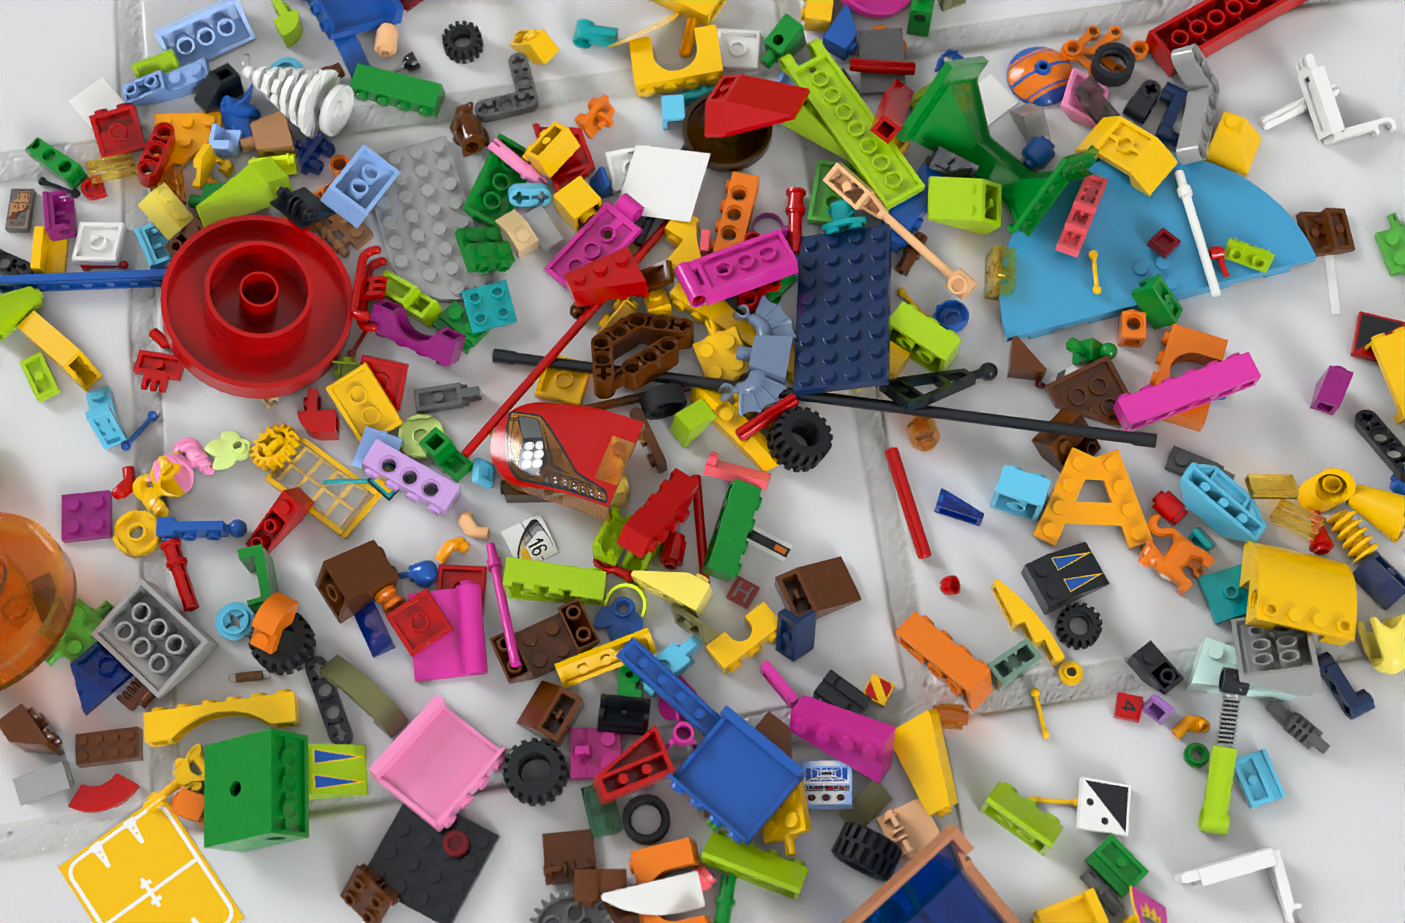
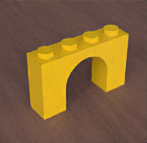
M716 24L694 28L697 45L696 57L689 66L676 71L663 69L655 62L654 48L650 36L629 41L634 82L638 97H650L664 92L673 93L681 89H695L704 84H717L724 75Z

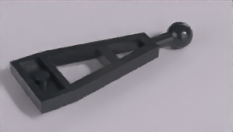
M986 362L974 371L962 368L889 379V385L879 386V391L899 404L904 410L914 411L917 408L928 406L975 385L976 379L982 378L986 381H991L996 378L998 369L995 364ZM930 384L938 387L926 394L914 388Z

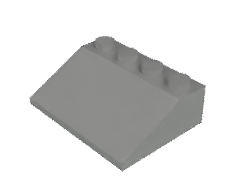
M143 578L137 581L91 633L97 641L159 699L200 667L219 646L209 634L153 582Z
M1246 617L1231 619L1238 673L1241 682L1295 696L1323 693L1312 633L1278 625L1267 630L1245 625Z

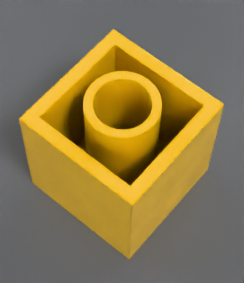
M581 176L553 195L556 212L576 234L602 207V199Z

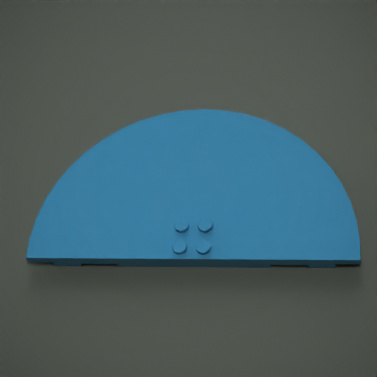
M1173 155L1177 160V165L1154 192L1147 196L1130 185V176L1102 160L1094 163L1090 169H1087L1092 174L1109 180L1077 258L1055 249L1084 178L1067 184L1029 237L1022 231L1012 234L1001 265L998 284V305L1001 325L1006 342L1012 341L1016 335L1019 339L1028 337L1030 340L1053 334L1056 330L1086 322L1091 324L1118 317L1122 311L1130 309L1140 311L1141 309L1131 293L1133 290L1141 288L1138 284L1140 281L1154 277L1157 274H1161L1177 301L1211 292L1183 200L1179 199L1177 189L1179 187L1174 174L1178 170L1184 171L1187 184L1191 186L1193 204L1208 250L1215 246H1221L1225 250L1228 239L1236 237L1240 241L1249 243L1252 247L1257 246L1265 250L1269 249L1275 255L1267 273L1224 258L1230 275L1227 278H1224L1218 261L1211 260L1220 290L1228 288L1235 283L1289 272L1290 268L1314 262L1317 257L1308 239L1285 209L1262 189L1230 170L1206 161L1181 165L1177 155ZM1163 227L1181 240L1180 246L1166 259H1163L1147 246L1148 241ZM1091 250L1098 252L1096 265L1098 283L1102 289L1098 295L1092 291L1094 287L1092 262L1088 258Z

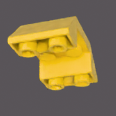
M1121 116L1103 117L1075 149V152L1079 153L1088 150L1091 145L1095 146L1100 150L1095 156L1097 159H1102L1130 176V185L1147 196L1154 192L1177 165V160L1157 137Z

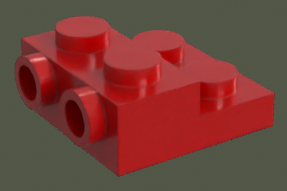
M129 102L116 105V109L109 111L106 108L94 111L95 115L89 116L102 160L105 161L145 149L146 141L142 132V124L137 108L133 104L130 105Z

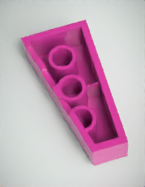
M805 695L800 698L791 710L790 732L880 784L891 768L896 727Z

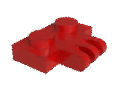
M139 349L133 371L137 375H143L141 382L142 390H147L151 382L150 391L156 392L159 385V392L165 393L169 380L181 381L185 367L175 355Z

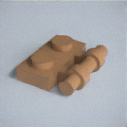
M337 213L328 217L330 225H325L322 221L317 222L315 225L321 238L327 240L332 245L331 248L335 253H340L343 258L350 255V251L347 249L350 245L358 250L374 238L373 232L363 222L357 229ZM339 231L344 237L338 239L334 234Z

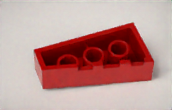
M675 468L670 474L669 481L665 479L660 484V489L656 494L652 493L644 506H640L624 524L616 544L641 559L648 552L653 553L659 542L663 543L670 532L674 533L680 522L684 524L690 515L688 508L700 482Z

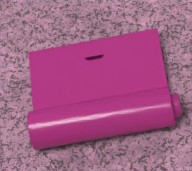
M463 580L454 589L429 591L454 630L413 657L415 682L487 674L488 666L480 584H475V580ZM420 592L408 593V600Z

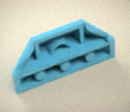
M1192 462L1179 479L1184 505L1221 537L1243 542L1252 541L1256 543L1267 524L1265 520H1262L1260 510L1254 498L1217 466Z

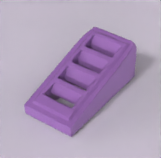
M1153 694L1142 707L1143 712L1161 725L1175 710L1156 694Z

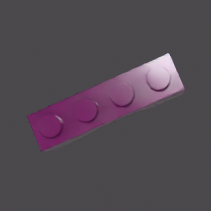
M386 298L374 304L369 322L377 324L378 329L375 331L377 336L395 341L398 346L410 348L420 356L435 360L441 366L450 367L459 361L466 335L449 327L442 328L434 335H425L418 332L408 321L406 308Z

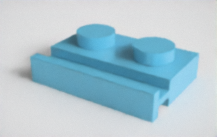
M1265 748L1236 758L1234 775L1249 810L1286 797Z

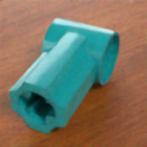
M579 19L576 22L572 42L579 48H590L591 45L608 47L617 42L618 28L595 25L591 20Z

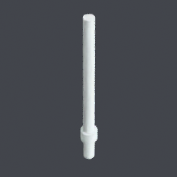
M1178 170L1174 173L1179 187L1177 189L1179 199L1183 200L1212 297H1217L1221 295V291L1193 204V192L1191 186L1187 184L1184 171Z

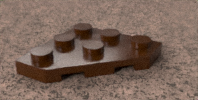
M1109 355L1044 387L1055 408L1060 410L1064 408L1078 412L1085 418L1118 429L1122 428L1113 407L1117 398L1129 391Z

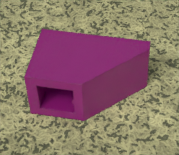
M1330 365L1316 383L1310 408L1334 415L1343 401L1354 372L1348 371L1342 366Z

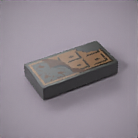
M11 189L5 230L8 233H30L36 197L34 189Z

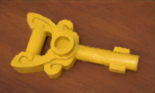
M201 743L195 744L189 750L185 759L177 758L174 765L177 768L174 770L175 780L158 793L154 791L146 797L148 800L142 805L148 812L153 808L157 810L164 805L163 800L180 787L187 790L192 789L195 792H200L203 789L205 758L203 757L204 749ZM193 762H195V764L201 770V775L198 776L195 773H193Z

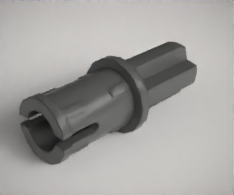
M1092 867L1079 877L1089 889L1094 888L1099 901L1112 916H1117L1123 911L1124 906L1109 890L1110 885H1106Z

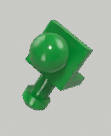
M1070 338L1066 342V349L1073 353V365L1094 362L1106 355H1109L1112 360L1117 355V347L1113 343L1103 344L1094 338L1082 341Z

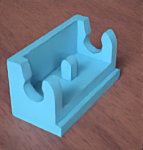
M153 223L140 228H134L150 268L167 269L172 257L165 249V246L169 243L165 236Z

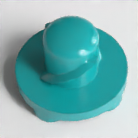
M844 199L837 200L828 209V214L833 221L824 224L822 232L829 235L845 230L865 228V225L868 224L867 217H854L855 209Z

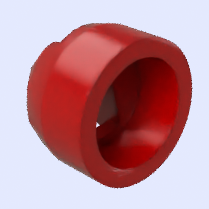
M951 575L941 579V586L939 588L943 594L956 595L960 592L961 586L957 576Z

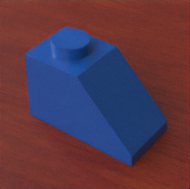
M847 5L843 7L827 30L822 42L828 53L844 61L849 54H854L858 46L856 42L857 31L850 8Z

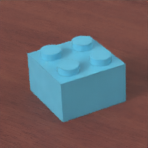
M1004 465L989 507L1036 522L1043 507L1051 480L1040 473L1031 474L1022 471L1020 467L1015 465Z

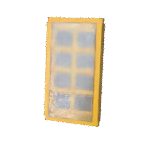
M301 436L298 440L300 446L294 448L297 453L290 456L291 461L283 462L282 468L277 465L275 471H271L265 478V481L281 493L283 490L299 487L315 502L308 513L346 540L379 501L382 494L367 483L323 484V480L361 478Z

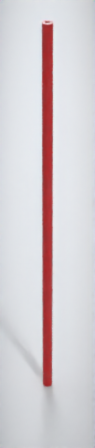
M665 219L635 253L633 258L637 265L664 236L665 226L669 223V219ZM604 303L590 305L461 451L466 458L472 455L498 425L500 420L508 414Z

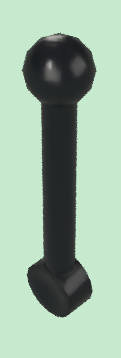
M45 177L38 179V184L41 186L47 185L58 190H66L74 199L81 196L78 189L71 190L47 181Z

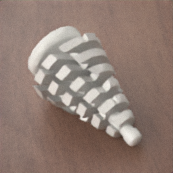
M249 65L243 69V77L250 81L252 80L253 86L258 91L260 90L264 97L270 100L278 110L280 109L288 119L290 118L294 125L301 128L300 131L308 137L317 136L319 131L330 137L337 135L343 129L351 114L354 102L353 90L346 84H340L339 73L333 69L309 70L307 68L296 69L291 67L284 69L282 67H273L270 69L267 66H260L256 70V68Z

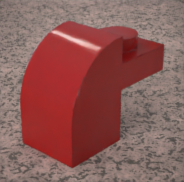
M307 389V397H304L303 400L304 411H297L298 419L304 430L310 437L316 440H339L340 418L336 410H321L322 397L318 389Z

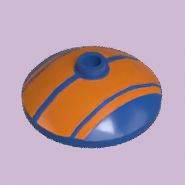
M1030 47L1020 51L1011 60L1007 70V83L1012 93L1026 104L1030 102L1039 107L1051 106L1062 101L1072 66L1061 53L1054 49Z

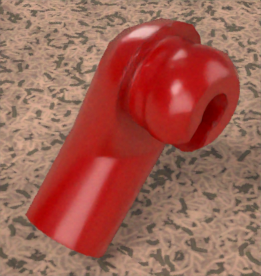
M154 328L149 332V337L162 349L170 348L166 336L158 328Z
M133 466L122 468L123 480L111 491L115 499H124L133 492L132 485L136 479Z

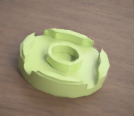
M429 414L410 416L398 430L397 437L404 439L400 449L406 456L414 460L424 461L429 459L420 447L419 442L435 427L445 434L442 424Z

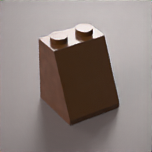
M371 540L323 561L315 586L338 622L343 623L376 602L374 598L380 590L392 584L396 586L399 574L397 569L391 566L387 560L383 548L378 546L375 540Z

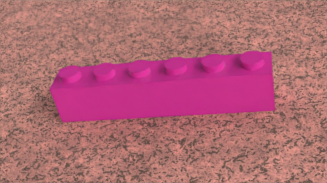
M1237 352L1228 356L1224 361H1212L1206 364L1205 368L1196 370V368L1190 369L1183 373V376L1177 378L1174 376L1168 377L1161 384L1155 386L1152 384L1146 385L1139 392L1133 394L1131 392L1124 393L1117 398L1113 410L1123 430L1133 431L1253 387L1257 384L1261 375L1249 352L1243 354Z

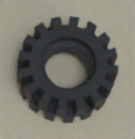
M464 20L462 24L456 21V26H453L451 23L448 25L449 30L445 28L444 34H442V43L446 56H449L451 61L455 59V62L458 64L460 60H462L463 64H467L466 60L468 59L470 62L474 61L473 57L478 59L480 57L479 53L483 52L482 47H484L479 28L477 26L474 27L472 22L467 25V21ZM460 38H469L471 40V43L464 47L455 45V41Z
M1075 602L1072 606L1071 604L1067 605L1059 614L1055 624V629H1057L1056 635L1061 637L1060 642L1062 644L1064 642L1067 643L1066 647L1071 648L1073 646L1075 647L1074 650H1079L1080 648L1084 650L1088 646H1092L1099 638L1103 622L1102 619L1099 620L1100 614L1099 612H1094L1095 608L1093 606L1088 608L1086 607L1087 603L1083 602L1082 605H1079V602ZM1074 618H1082L1088 625V631L1082 635L1073 633L1069 626L1070 621Z

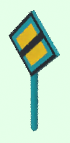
M388 463L382 469L386 472H392L396 467ZM406 476L403 481L407 483L409 478ZM370 477L366 479L323 480V484L369 483L388 501L397 493L385 486V482L379 478L376 480Z

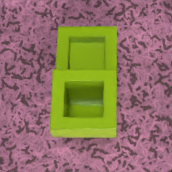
M271 0L278 15V18L274 19L273 22L278 34L286 47L289 48L298 42L303 33V24L297 8L291 10L287 2L283 4L281 0Z

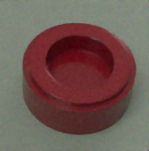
M450 831L443 838V849L451 857L463 856L469 848L468 837L462 831Z

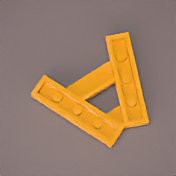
M1071 448L1032 534L1033 537L1056 546L1065 524L1120 526L1128 549L1144 544L1148 539L1153 540L1118 449L1093 457L1076 448ZM1085 480H1102L1111 503L1075 501Z

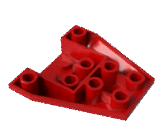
M744 74L723 75L705 102L704 135L706 138H723L794 120L810 94V90L804 87Z

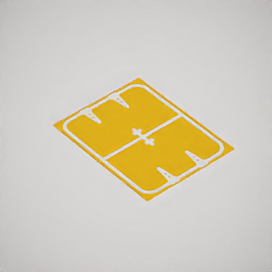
M166 799L163 800L164 805L157 810L153 808L148 812L143 806L58 867L93 923H238L245 918L178 817L170 812L171 807Z

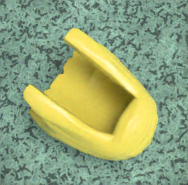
M1405 614L1393 616L1391 619L1386 618L1383 620V623L1377 617L1369 618L1373 632L1366 631L1363 621L1356 622L1358 634L1365 654L1371 662V667L1380 673L1390 675L1402 671L1405 668Z

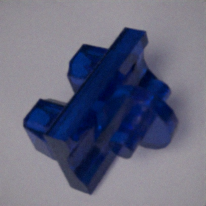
M321 131L318 132L314 140L307 138L305 142H296L295 147L298 152L295 156L300 159L298 161V165L302 168L300 172L304 175H307L308 172L320 175L324 168V162L318 160L320 155L329 159L334 155L336 151L335 146L327 140L326 134Z

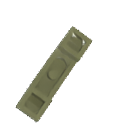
M336 655L319 671L336 689L340 688L373 719V723L390 739L409 722L403 712L374 682L341 656Z

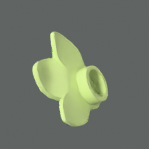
M224 431L221 434V439L210 441L204 447L206 453L216 457L212 466L213 470H222L232 467L236 461L247 459L251 454V444L247 439L241 438L235 431Z

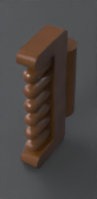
M136 677L135 681L142 686H139L134 681L131 682V686H127V691H123L122 695L128 701L121 695L117 696V700L131 711H134L139 705L145 709L156 697Z

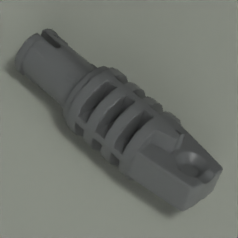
M1276 699L1265 709L1283 724V730L1308 750L1313 746L1324 754L1330 747L1320 737L1323 732L1300 713H1292Z

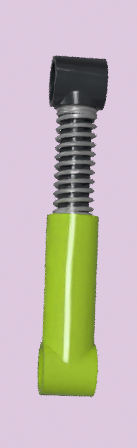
M1222 667L1219 677L1218 688L1223 694L1222 700L1224 702L1221 703L1223 707H1220L1222 709L1219 712L1222 714V716H1219L1221 720L1218 721L1220 729L1217 730L1219 734H1216L1218 738L1215 739L1218 743L1212 745L1204 802L1198 818L1199 832L1221 836L1227 835L1230 823L1229 805L1238 750L1233 747L1235 746L1233 742L1236 741L1234 737H1237L1235 733L1238 732L1235 728H1238L1236 724L1239 723L1237 721L1239 719L1237 714H1240L1238 710L1241 709L1239 705H1242L1239 702L1242 701L1243 696L1247 695L1250 684L1240 681L1238 669Z

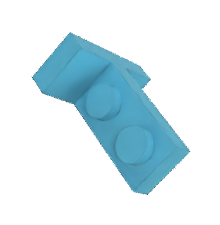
M105 386L86 393L89 411L85 412L86 419L104 449L106 450L127 442V436L118 420L110 387Z

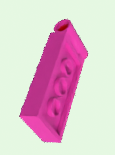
M777 229L695 260L682 262L675 267L674 272L690 305L698 308L704 304L709 306L799 273L793 251L782 231Z

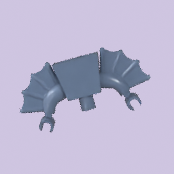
M765 295L761 296L754 314L751 315L749 308L744 304L738 306V309L744 315H740L738 312L733 313L735 320L742 321L746 319L748 324L756 330L752 348L738 345L736 354L737 360L749 362V376L745 381L737 383L736 386L724 383L718 389V391L727 392V394H723L720 397L721 401H728L732 394L737 393L739 395V416H743L748 412H758L760 414L767 405L777 403L780 393L787 389L784 383L792 340L796 339L797 336L792 330L793 320L783 313L781 304L770 302Z

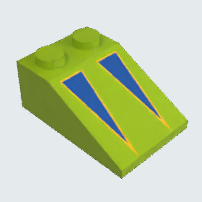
M308 744L309 801L368 795L366 745Z

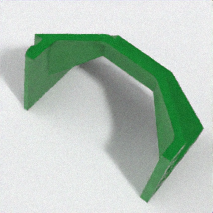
M983 56L946 61L902 126V129L896 135V138L901 142L913 141L934 151L933 146L937 145L978 164L979 168L974 175L976 178L1002 184L1001 199L1006 203L1016 223L1008 225L1006 229L1012 234L1022 231L1029 237L1069 182L1093 175L1087 169L1094 165L1097 160L1095 156L1100 150L1091 145L1086 151L1063 157L1054 171H1032L996 142L989 133L978 84L979 75L989 61Z

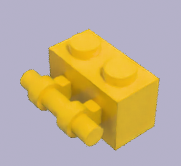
M555 121L539 134L540 137L526 148V152L521 157L527 163L530 161L538 172L549 178L580 147L570 129Z

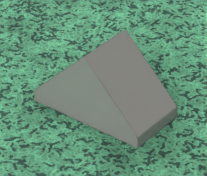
M1029 102L1010 110L1009 113L1027 144L1033 137L1044 136L1050 140L1051 137L1043 108Z

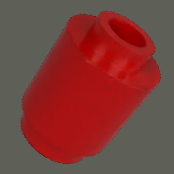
M1161 490L1152 499L1155 503L1152 508L1168 523L1171 522L1176 525L1188 513L1185 509L1186 506L1170 490L1167 492Z
M670 532L662 543L659 562L663 564L664 568L675 570L683 565L686 541L683 534Z

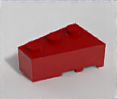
M628 247L563 274L567 289L576 307L606 303V300L620 298V301L628 300L627 297L642 295V298L650 297L647 282Z
M656 725L594 777L592 785L601 806L668 779V773L671 775L675 773Z

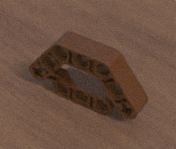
M634 312L595 335L591 339L595 396L600 399H609L622 386L627 390H638L675 367L679 363V350L689 349L694 344V323L686 318ZM640 344L649 345L625 360L621 368L614 371V360Z

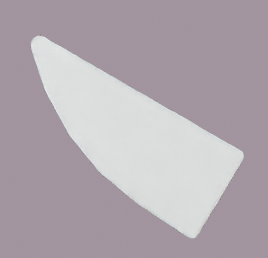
M697 871L607 892L601 896L603 901L618 908L648 915L682 913L705 906Z

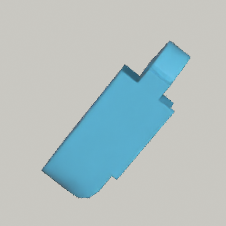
M694 636L685 641L681 646L673 642L656 658L672 673L680 676L695 663L691 656L701 647L702 642ZM644 682L642 683L643 689L651 698L657 696Z

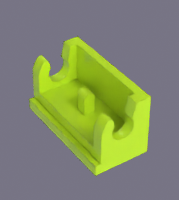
M614 506L592 544L593 558L616 566L625 549L616 543L624 524L632 515L628 513L627 517L624 518L620 515L619 508Z

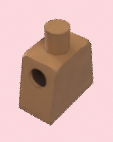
M281 111L252 122L250 126L253 136L240 139L244 152L257 149L260 158L286 155V153L296 154L297 157L288 119Z

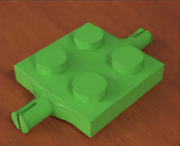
M1396 213L1387 216L1391 228L1377 232L1374 236L1390 277L1405 274V224H1400Z
M78 598L42 632L51 641L54 648L44 658V661L52 666L63 656L69 659L76 667H79L102 645L91 633L104 620L103 616L113 606L105 600L95 610L88 607Z

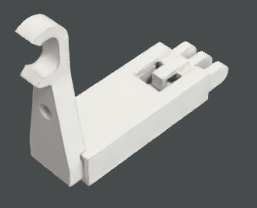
M1307 54L1295 63L1299 75L1298 80L1318 140H1323L1325 146L1369 132L1373 137H1376L1380 133L1378 129L1380 124L1387 125L1389 132L1396 130V123L1390 117L1345 128L1324 65L1317 67L1312 54Z
M1272 848L1258 849L1178 872L1174 876L1177 883L1193 882L1194 886H1205L1267 868L1286 923H1295L1292 912L1294 909H1300L1302 906L1301 904L1294 903L1280 851L1272 850Z

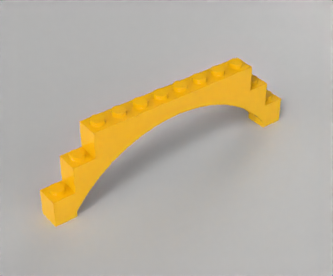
M693 215L690 222L670 220L665 226L666 240L672 246L677 247L668 258V260L672 261L673 275L676 279L674 269L678 264L701 257L697 242L700 223L699 219ZM679 281L670 291V303L674 309L689 314L690 318L698 324L702 323L705 325L704 321H709V319L713 318L718 331H724L737 326L744 346L752 348L756 330L745 319L742 321L735 320L733 313L736 311L725 300L709 306L704 304L701 307L694 308L690 305ZM890 341L889 379L897 378L909 363L911 354ZM794 345L791 346L785 378L791 385H793ZM861 388L853 389V390H855L856 392H859V390H860Z

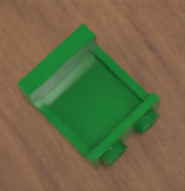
M262 544L238 550L239 560L250 573L257 572L261 596L247 600L248 607L255 615L268 597L279 592L273 558Z

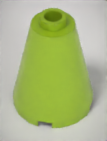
M32 286L0 294V342L10 336L18 328L17 325L33 311L37 312L43 306L42 301L44 297L38 288L34 289Z

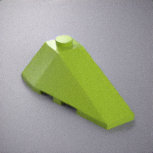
M807 101L804 102L794 120L781 123L797 134L849 161Z
M271 157L248 164L241 172L197 205L196 209L205 228L223 219L247 215L272 206L270 201L278 198L277 190L280 187H287L291 192H293L286 173Z

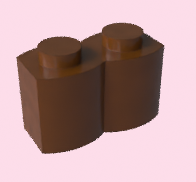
M573 869V902H579V907H594V901H603L601 899L602 894L626 888V869ZM605 902V906H614Z

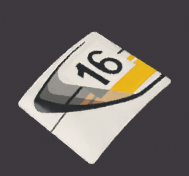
M540 514L501 532L514 558L542 561L558 553L553 538Z

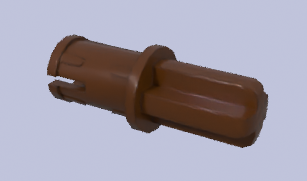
M921 232L916 233L914 236L925 245L927 236ZM909 244L907 248L903 249V255L894 268L895 271L900 275L907 276L915 261L919 260V252Z

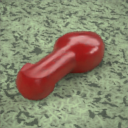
M593 558V564L596 568L602 569L607 574L619 576L628 583L634 582L631 576L632 570L628 571L617 564L613 566Z

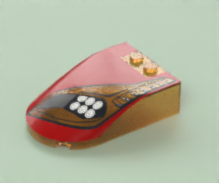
M549 402L528 403L513 409L500 420L491 438V457L499 476L511 487L611 522L610 504L637 441L645 443V424L617 413L588 406Z

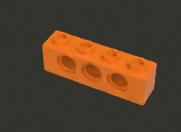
M733 171L731 180H726L724 192L727 193V197L721 201L720 213H722V217L716 221L715 232L717 237L716 240L712 239L710 253L744 242V236L749 232L759 190L760 176ZM736 197H742V198H744V199L738 201V200H735L734 198H736ZM731 217H737V218H739V219L733 221V220H730L729 218H731ZM733 237L734 239L727 241L724 238Z

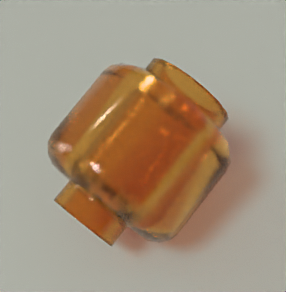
M916 416L907 425L906 431L911 446L916 450L930 451L940 441L941 436L933 418Z

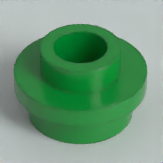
M1197 742L1189 744L1183 753L1185 762L1193 768L1205 766L1210 757L1208 749L1203 744ZM1192 752H1197L1200 755V759L1195 760L1192 757Z

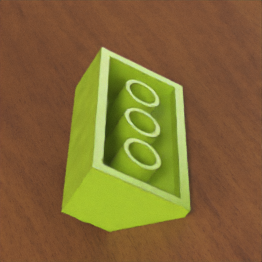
M719 830L718 833L712 831L702 852L701 864L725 874L737 876L738 879L798 901L809 868L805 867V862L796 858H791L790 861L781 858V853L767 848L766 852L757 849V844L751 842L748 846L743 842H740L738 845L727 835L728 832Z

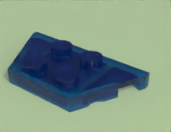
M99 641L94 643L70 664L81 708L86 716L134 676Z

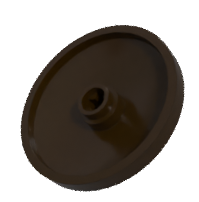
M711 92L698 98L690 106L683 120L682 133L687 151L710 153L706 168L718 172L743 170L752 166L763 157L772 140V125L723 138H706L704 135L705 102Z

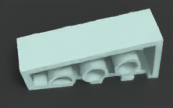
M1206 637L1199 645L1185 690L1222 693L1218 688L1222 667L1238 669L1235 647ZM1250 684L1246 695L1258 699H1276L1283 702H1290L1296 697L1292 694Z

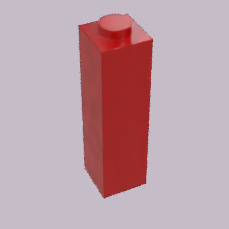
M896 79L883 94L870 131L887 144L902 129L914 91Z

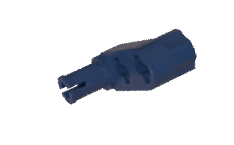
M1168 81L1159 96V100L1167 103L1168 106L1157 128L1155 137L1166 145L1168 143L1177 148L1180 134L1174 131L1173 126L1188 91Z
M1326 651L1317 656L1320 675L1342 711L1350 720L1375 709L1374 700L1370 693L1365 689L1355 692L1329 652Z

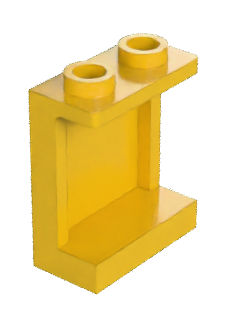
M1094 888L1054 905L1038 909L1032 913L1034 918L1031 919L1032 923H1109Z

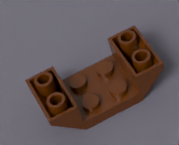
M580 598L558 607V614L514 633L521 663L518 667H511L504 632L489 638L509 684L539 678L556 670L554 664L589 651L600 643V639Z

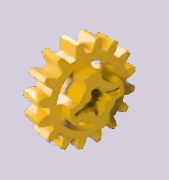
M275 423L272 429L266 427V432L264 434L260 432V438L252 441L255 446L250 448L252 454L249 456L259 469L262 468L264 471H267L270 468L272 471H275L277 465L282 468L283 462H290V456L297 453L294 448L300 446L298 443L300 437L290 425L287 426L285 423H282L279 426Z

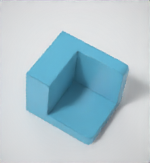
M661 96L663 130H668L667 121H683L685 118L684 96Z

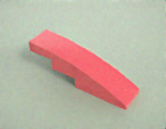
M1094 174L1084 177L1057 243L1056 251L1078 257L1109 179Z

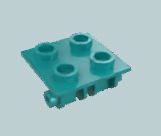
M506 279L461 291L472 334L518 322Z

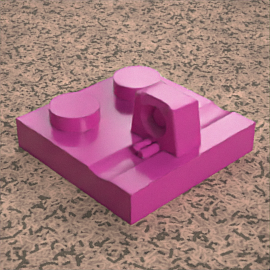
M570 728L571 780L594 779L600 771L621 755V733L597 731V728Z

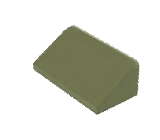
M676 603L671 604L675 624L706 644L719 635L711 627Z
M873 780L852 800V809H843L839 817L844 822H854L866 826L893 798L881 783L879 784Z

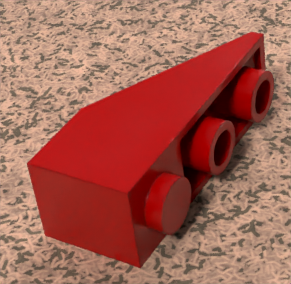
M299 487L283 490L245 545L251 547L262 544L270 554L304 519L315 502Z

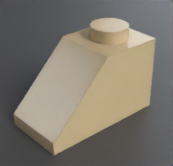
M515 209L495 220V223L506 240L509 241L510 246L519 259L539 248V239L528 222Z

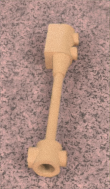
M837 162L825 176L823 181L855 210H864L877 219L883 220L886 224H890V227L948 278L945 286L962 301L974 291L978 283L962 268L954 272L894 219L876 196L875 191L843 163Z

